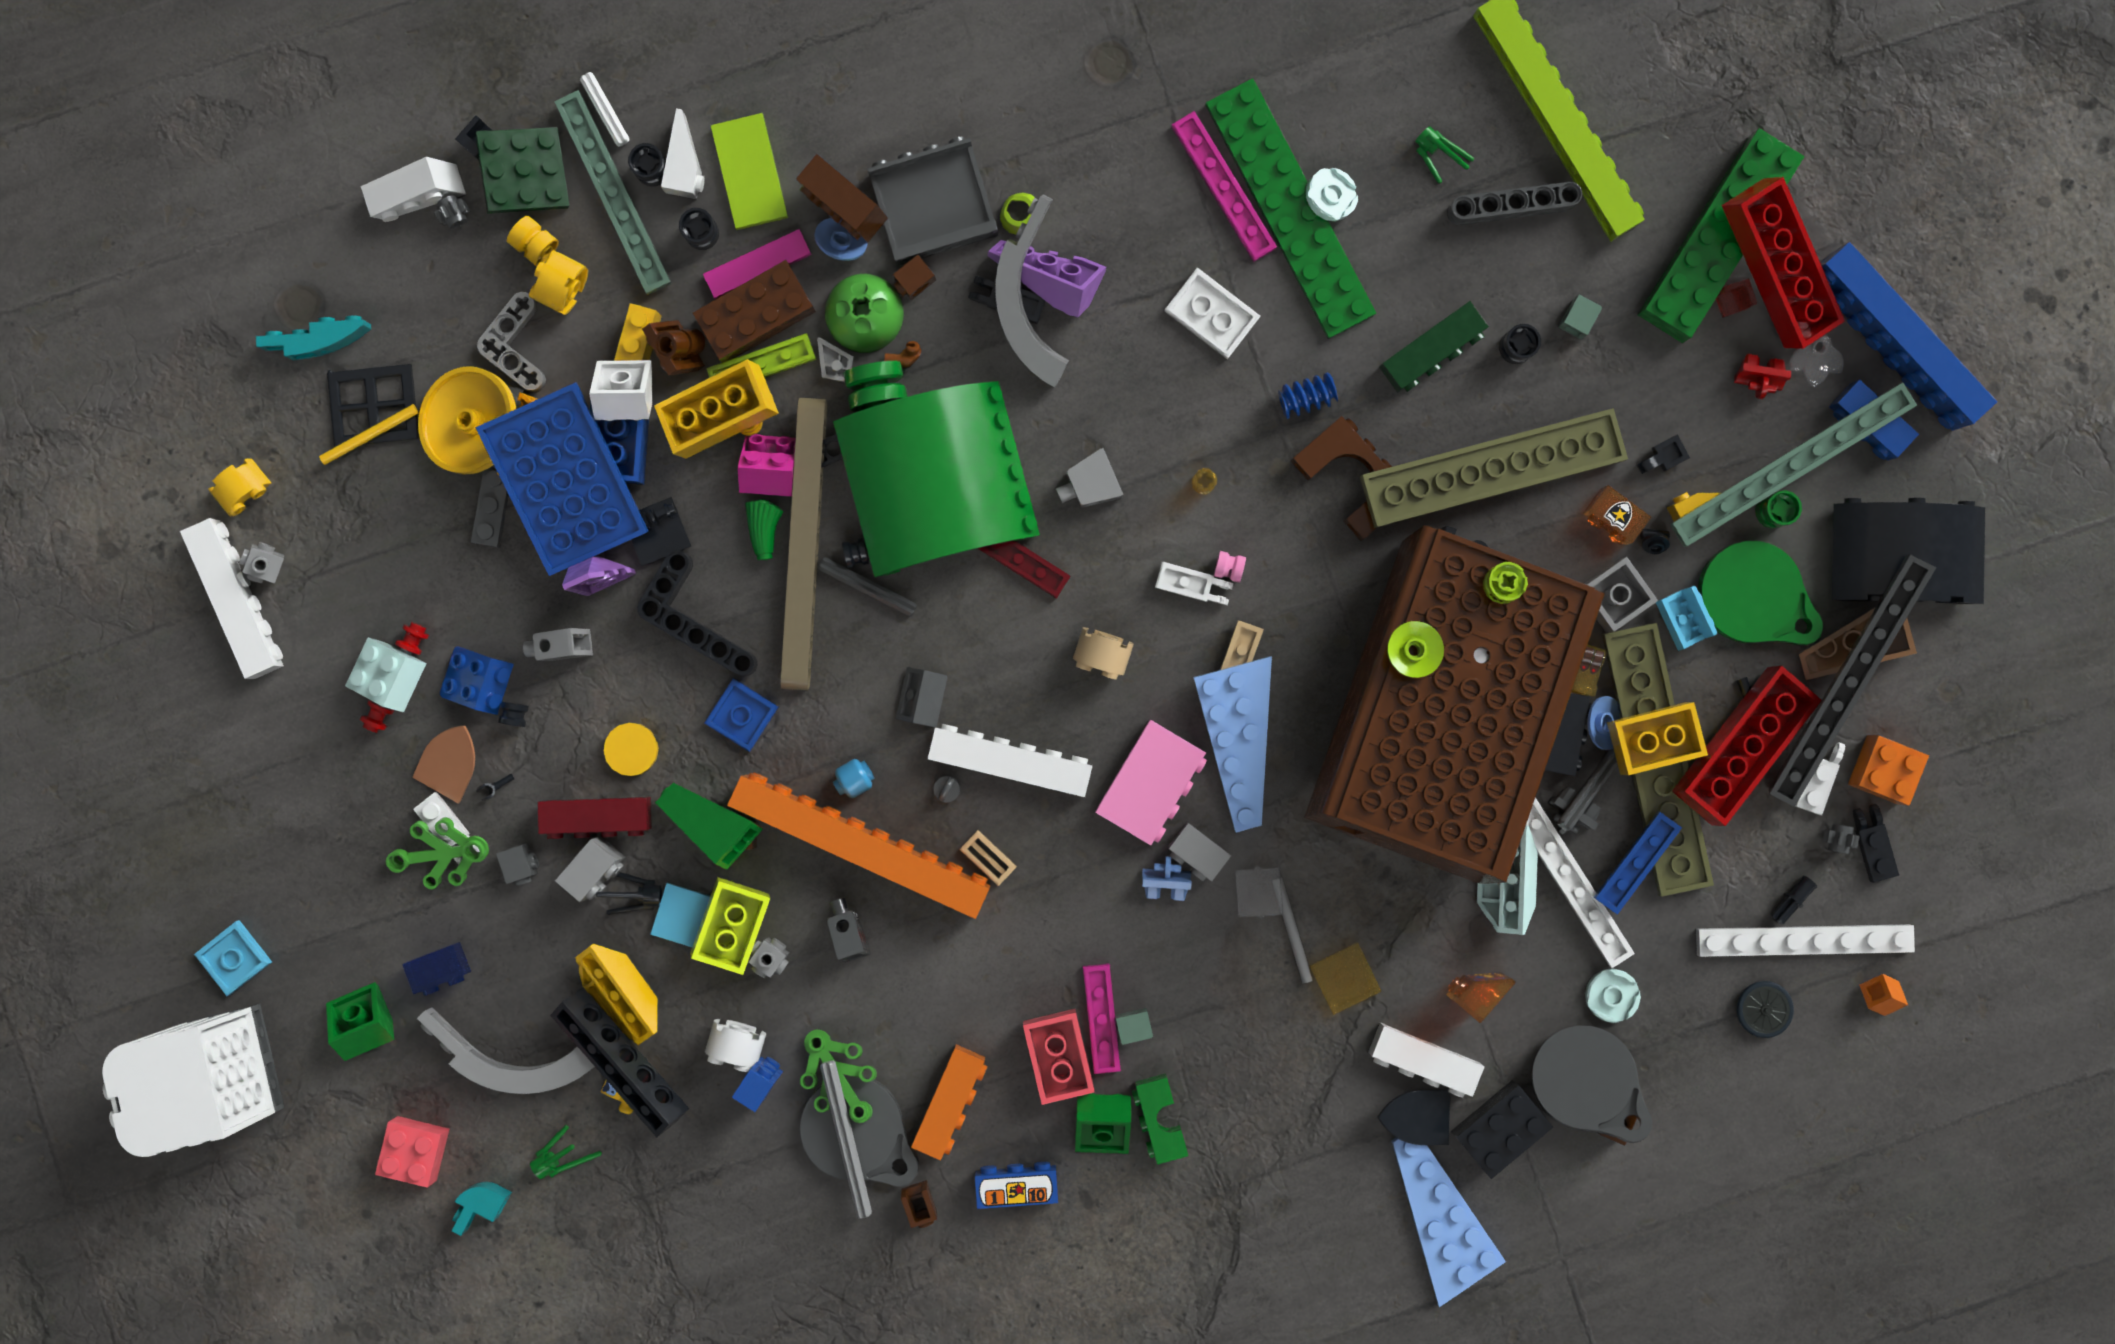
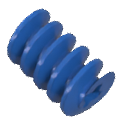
M1328 372L1324 373L1323 381L1316 375L1313 377V383L1306 378L1303 380L1302 386L1299 382L1295 381L1293 382L1292 390L1287 384L1282 386V393L1278 390L1280 404L1287 419L1290 418V410H1294L1296 415L1300 416L1301 407H1304L1307 413H1310L1311 404H1314L1317 410H1321V401H1324L1328 407H1331L1332 398H1335L1338 402L1336 387L1332 376Z

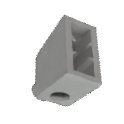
M1104 448L1099 449L1067 470L1066 474L1070 483L1056 488L1062 503L1077 498L1081 508L1123 497V492Z
M568 628L533 634V641L523 643L524 655L526 657H535L536 661L593 656L590 629Z

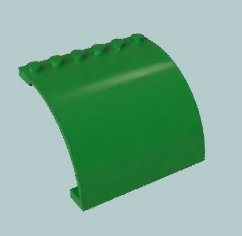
M999 381L960 385L920 393L873 406L833 421L874 577L901 572L900 569L960 552L1009 541L1034 538L1040 535Z

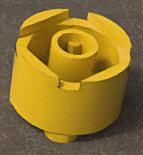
M552 250L547 262L541 261L535 270L534 276L538 279L532 286L529 297L566 315L575 306L577 301L574 298L578 291L582 293L588 277V269L583 264Z

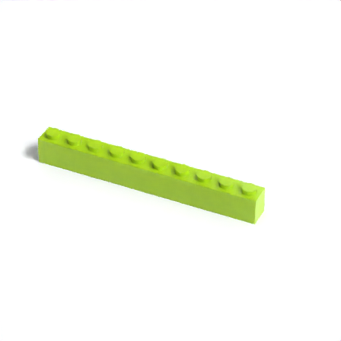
M1488 1L1478 7L1473 15L1474 19L1574 183L1581 187L1582 196L1610 242H1612L1645 220L1642 207L1631 198L1628 184L1617 175L1614 161L1609 156L1606 157L1601 148L1600 138L1595 133L1592 134L1588 127L1587 117L1582 111H1578L1573 103V94L1562 85L1559 80V71L1548 62L1545 48L1534 39L1531 25L1520 16L1516 1Z

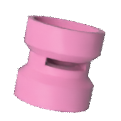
M1220 551L1214 570V577L1223 578L1225 576L1229 577L1231 581L1240 583L1246 557L1239 555L1232 557L1227 552Z

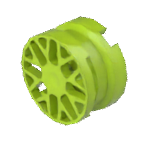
M1503 562L1491 568L1486 573L1483 581L1486 595L1492 601L1499 604H1508L1520 598L1528 585L1527 577L1523 572L1524 569L1512 562Z

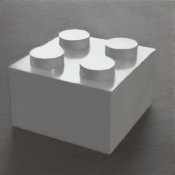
M1628 557L1616 560L1584 583L1605 594L1596 620L1606 633L1615 632L1658 601Z
M603 837L590 839L555 882L579 902L587 899L592 900L594 897L597 898V892L605 890L607 886L604 882L611 877L614 878L623 869L622 861L626 857Z

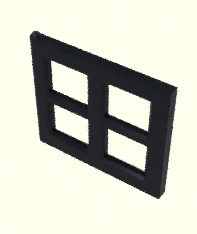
M411 364L337 372L329 370L327 372L334 447L358 435H344L342 413L367 410L369 428L380 423L379 409L402 406L405 409L412 404L416 406ZM401 376L403 399L378 401L376 379ZM364 380L366 403L341 405L339 383ZM417 415L405 421L406 429L386 431L364 444L419 439Z

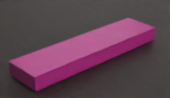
M800 229L714 268L704 273L703 276L716 300L784 260H787L788 264L791 265L812 254Z
M1110 964L1083 966L1094 1074L1120 1072Z

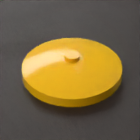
M471 366L453 369L434 382L427 391L420 407L418 432L424 451L436 465L458 474H475L494 465L475 427L516 409L514 397L506 383L492 372Z

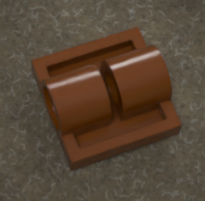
M679 320L649 323L642 328L646 335L647 343L654 349L660 360L661 367L669 376L697 372L705 366L698 355L705 347V338L698 329H683Z

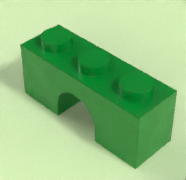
M1166 1073L1136 1081V1089L1132 1090L1135 1105H1141L1144 1114L1139 1116L1142 1131H1148L1151 1141L1146 1142L1150 1158L1155 1157L1158 1165L1188 1157L1180 1125L1168 1128L1163 1127L1157 1121V1114L1160 1109L1174 1104Z

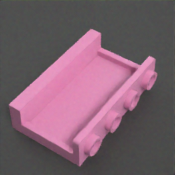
M1149 720L1095 810V813L1149 845H1152L1154 841L1159 843L1166 831L1163 828L1167 818L1171 820L1174 818L1180 807L1176 804L1181 795L1186 797L1193 786V782L1190 779L1195 772L1200 773L1205 766L1207 759L1203 757L1206 752L1154 721Z

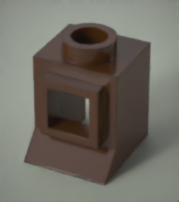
M927 1180L902 1188L901 1201L911 1228L917 1226L925 1228L933 1224L934 1220H937V1210ZM923 1197L927 1207L916 1211L913 1200Z

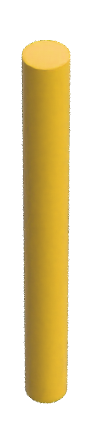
M412 404L325 452L319 458L326 465L419 414L416 406Z

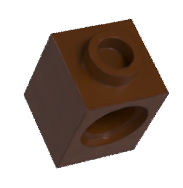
M916 255L893 274L896 281L893 286L902 297L907 294L911 300L936 281L935 275L919 255Z

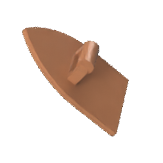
M466 726L447 729L433 738L426 746L412 777L458 804L463 798L475 767V750Z

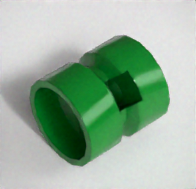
M1787 490L1778 491L1757 503L1755 508L1756 517L1759 523L1767 528H1779L1790 525L1800 517L1802 503L1793 492Z

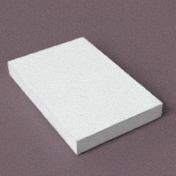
M1196 268L1164 310L1227 360L1260 318L1258 313L1199 268Z

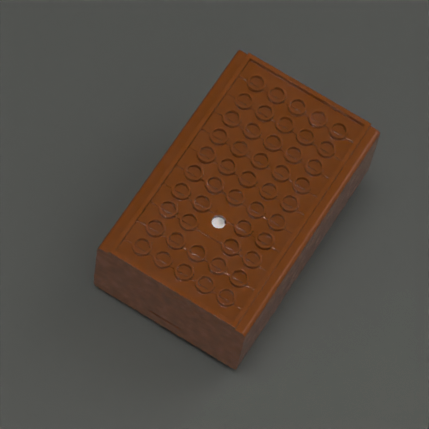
M1423 525L1403 540L1400 545L1304 818L1479 884L1506 883L1605 594L1595 590L1594 587L1460 536ZM1503 562L1518 564L1524 569L1523 572L1528 580L1526 591L1520 598L1508 604H1499L1492 601L1486 595L1483 586L1486 573ZM1411 621L1424 622L1432 626L1441 636L1444 645V656L1439 667L1433 673L1421 678H1411L1399 673L1392 666L1387 653L1391 634L1400 625ZM1415 646L1409 647V653L1412 656H1416L1418 653Z

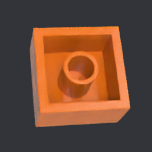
M1867 735L1848 785L1892 803L1910 806L1929 755L1879 735Z

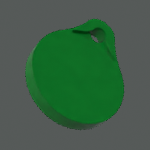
M1744 541L1732 544L1714 554L1703 568L1698 582V592L1703 598V603L1714 622L1716 631L1725 638L1742 643L1774 641L1794 645H1808L1815 642L1821 636L1823 622L1807 595L1800 571L1792 558L1780 548L1761 541ZM1798 619L1804 620L1807 624V629L1803 634L1795 630V623Z

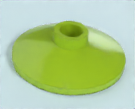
M1411 621L1400 625L1394 630L1388 641L1387 653L1392 666L1399 673L1411 678H1421L1433 673L1439 667L1444 656V645L1441 636L1432 626L1424 622ZM1410 646L1417 648L1418 653L1416 656H1412L1409 653Z

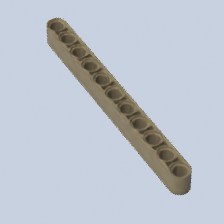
M799 398L781 689L809 691L824 470V467L821 468V461L822 463L824 462L822 450L824 451L825 444L823 446V440L826 438L827 399Z

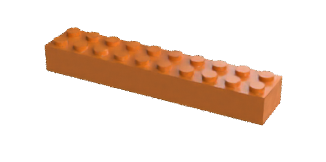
M753 772L740 776L727 806L976 919L991 886L986 883L988 880L986 877L974 872L972 876L962 872L963 867L949 861L947 865L937 861L939 856L926 850L919 853L913 850L915 845L902 839L895 842L889 839V833L881 829L875 828L871 831L864 827L865 822L857 818L851 817L847 820L840 816L841 811L830 806L821 808L815 805L817 800L802 794V796L799 795L797 797L791 794L792 789L780 783L774 784V786L768 784V778L761 774Z

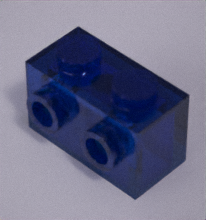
M460 942L402 964L413 995L422 991L423 995L426 996L439 991L438 985L445 982L452 986L464 981L463 975L471 972Z

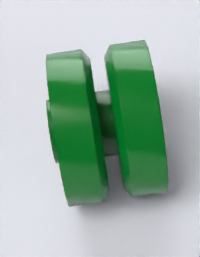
M900 361L874 362L853 367L843 372L846 387L856 390L848 396L850 410L853 412L908 397L905 385L896 383L904 377Z

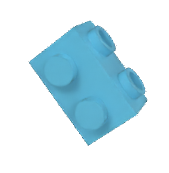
M1696 586L1679 590L1656 602L1678 651L1717 634L1714 622L1709 616L1703 603V598Z

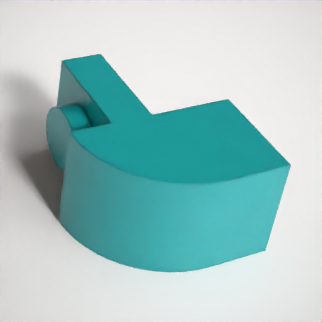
M479 1182L470 1186L455 1200L461 1206L452 1219L455 1222L452 1232L462 1236L469 1229L476 1214L494 1222L502 1213L512 1192L492 1182Z

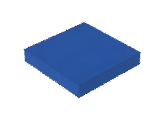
M733 678L704 724L748 752H751L779 706Z

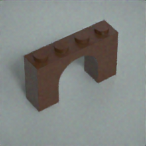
M1343 416L1291 460L1307 481L1328 463L1342 457H1349L1360 461L1366 466L1369 473L1392 467L1384 458L1382 460L1378 458L1374 453L1376 451L1374 445L1367 438L1363 440L1357 434L1358 428L1355 423L1349 418L1345 420ZM1367 500L1343 521L1360 541L1376 529L1373 525Z

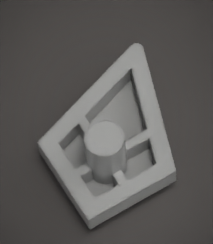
M818 338L822 378L845 383L843 372L852 368L854 357L822 338Z

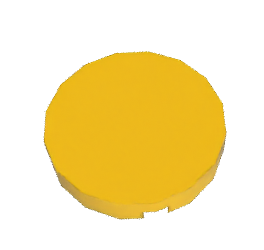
M626 723L610 731L605 740L603 751L606 762L614 771L621 775L635 776L643 774L653 766L658 756L659 747L650 729L642 724Z

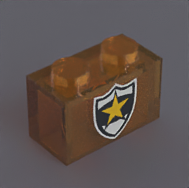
M1609 485L1600 489L1583 512L1588 517L1587 521L1597 529H1601V527L1610 533L1608 537L1619 545L1633 543L1651 519L1650 515Z

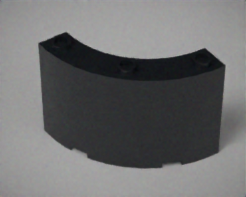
M1845 498L1844 503L1834 504L1832 600L1843 602L1880 601L1881 596H1883L1907 554H1910L1936 567L1916 602L1935 601V603L1956 605L1984 604L1985 507L1975 506V501H1959L1958 504L1926 503V498H1908V502L1861 503V498Z

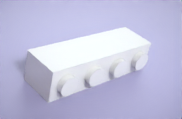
M1383 1023L1379 1024L1368 1052L1374 1057L1373 1062L1388 1068L1389 1064L1399 1067L1398 1072L1412 1078L1414 1074L1424 1077L1423 1082L1437 1088L1439 1084L1449 1087L1448 1092L1461 1098L1465 1094L1473 1097L1484 1069L1480 1062Z

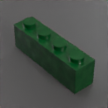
M1469 301L1383 362L1379 368L1397 393L1402 389L1408 392L1420 383L1418 381L1419 377L1425 373L1429 377L1441 369L1440 362L1446 358L1452 361L1462 354L1463 350L1461 347L1468 342L1473 346L1483 339L1485 335L1482 332L1489 326L1471 301Z

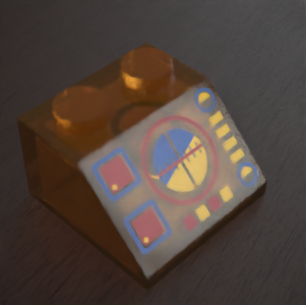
M1501 972L1463 975L1461 978L1456 977L1447 988L1449 992L1446 996L1470 1017L1481 1023L1516 982Z

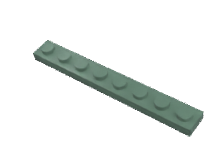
M577 90L554 101L646 294H652L672 284L581 93Z

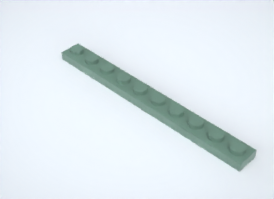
M1900 383L1670 525L1683 547H1687L1916 407L1917 404L1905 384Z

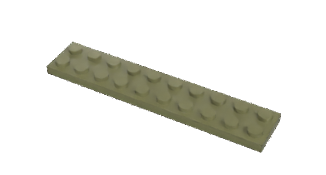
M1614 408L1363 474L1360 476L1374 528L1620 463L1628 460Z
M1657 623L1602 634L1620 719L1675 705ZM1687 761L1632 774L1644 829L1658 811L1682 827L1653 866L1658 896L1661 897L1714 886L1699 814L1672 792L1689 769Z

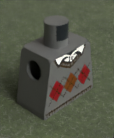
M845 898L830 902L833 917L828 918L827 923L837 959L846 963L870 955L871 953L858 914L853 910L849 911ZM848 922L849 928L846 932H843L842 926Z

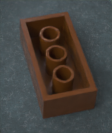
M784 260L693 312V315L717 357L723 363L738 357L816 311L787 260Z

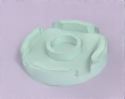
M1336 168L1319 170L1309 179L1306 186V199L1309 207L1316 215L1329 221L1342 220L1348 216L1356 207L1358 195L1356 196L1354 181L1348 174Z
M1613 968L1601 970L1593 975L1585 991L1586 1004L1592 1014L1602 1021L1617 1023L1632 1017L1638 1009L1641 999L1640 990L1635 979L1626 972Z

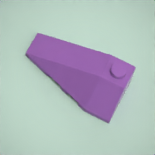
M1000 240L988 251V257L997 264H999L1000 256L1006 243L1003 240ZM1030 246L1024 260L1021 282L1054 308L1063 311L1067 315L1079 317L1090 306L1106 272V267L1083 257L1074 256L1073 260L1057 257L1058 252L1049 251V254L1038 253Z
M595 555L569 567L562 586L566 591L590 596L636 575V571L633 568Z

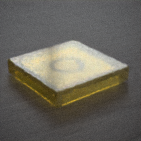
M1357 942L1309 965L1333 1015L1382 992Z

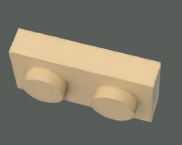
M1238 620L1220 670L1253 661L1264 629Z

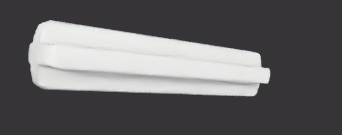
M589 72L581 76L580 81L615 144L620 147L628 143L629 137L593 73Z

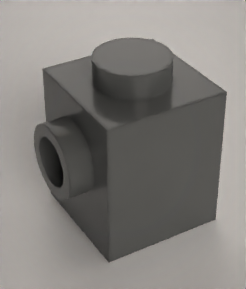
M528 843L496 853L506 884L515 882L516 886L531 882L530 876L538 874L536 868H539V862L535 853H531Z

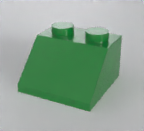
M376 982L326 1003L328 1044L344 1061L394 1040L393 1019Z
M1094 1093L1077 1096L1075 1152L1129 1154L1131 1096L1121 1094L1100 1095Z

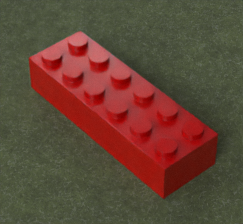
M1784 177L1763 178L1722 205L1784 348L1804 349L1845 322Z
M1783 666L1767 667L1706 746L1708 755L1695 760L1672 792L1712 826H1726L1822 700Z

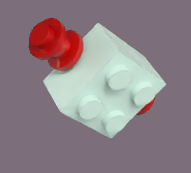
M411 622L410 626L403 625L402 628L406 634L403 640H396L395 645L401 647V649L379 640L367 638L345 685L347 688L370 699L367 702L371 708L368 715H362L359 719L364 722L363 728L378 733L379 729L385 730L387 727L383 722L386 715H392L394 710L405 711L427 664L411 656L412 653L421 654L422 650L418 647L421 639H428L429 637L425 633L426 628L414 622Z

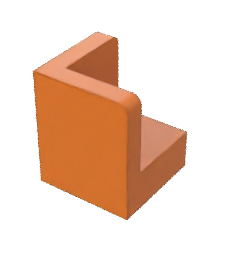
M1881 974L1859 985L1868 1009L1886 1016L1908 1006L1899 981L1885 974Z

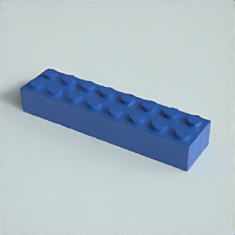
M1850 242L1833 251L1820 262L1839 308L1848 318V324L1854 330L1860 331L1863 334L1867 345L1873 350H1877L1884 357V363L1890 369L1896 370L1899 373L1905 386L1914 390L1920 396L1921 403L1936 413L1938 421L1942 426L1953 431L1972 425L1997 403L1995 398Z

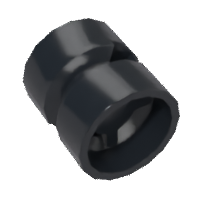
M650 143L636 145L628 156L630 170L646 186L656 187L662 184L666 163L665 157L656 146Z
M691 208L681 215L679 230L693 248L707 250L717 243L719 228L706 210Z
M1529 324L1514 326L1499 342L1501 356L1511 364L1526 362L1538 352L1541 346L1540 333Z

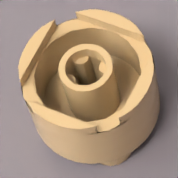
M1083 627L1073 659L1077 661L1076 667L1086 671H1091L1093 668L1102 670L1101 675L1111 679H1117L1118 675H1124L1134 643L1129 641L1126 646L1122 644L1123 638L1098 630L1088 634L1089 628Z

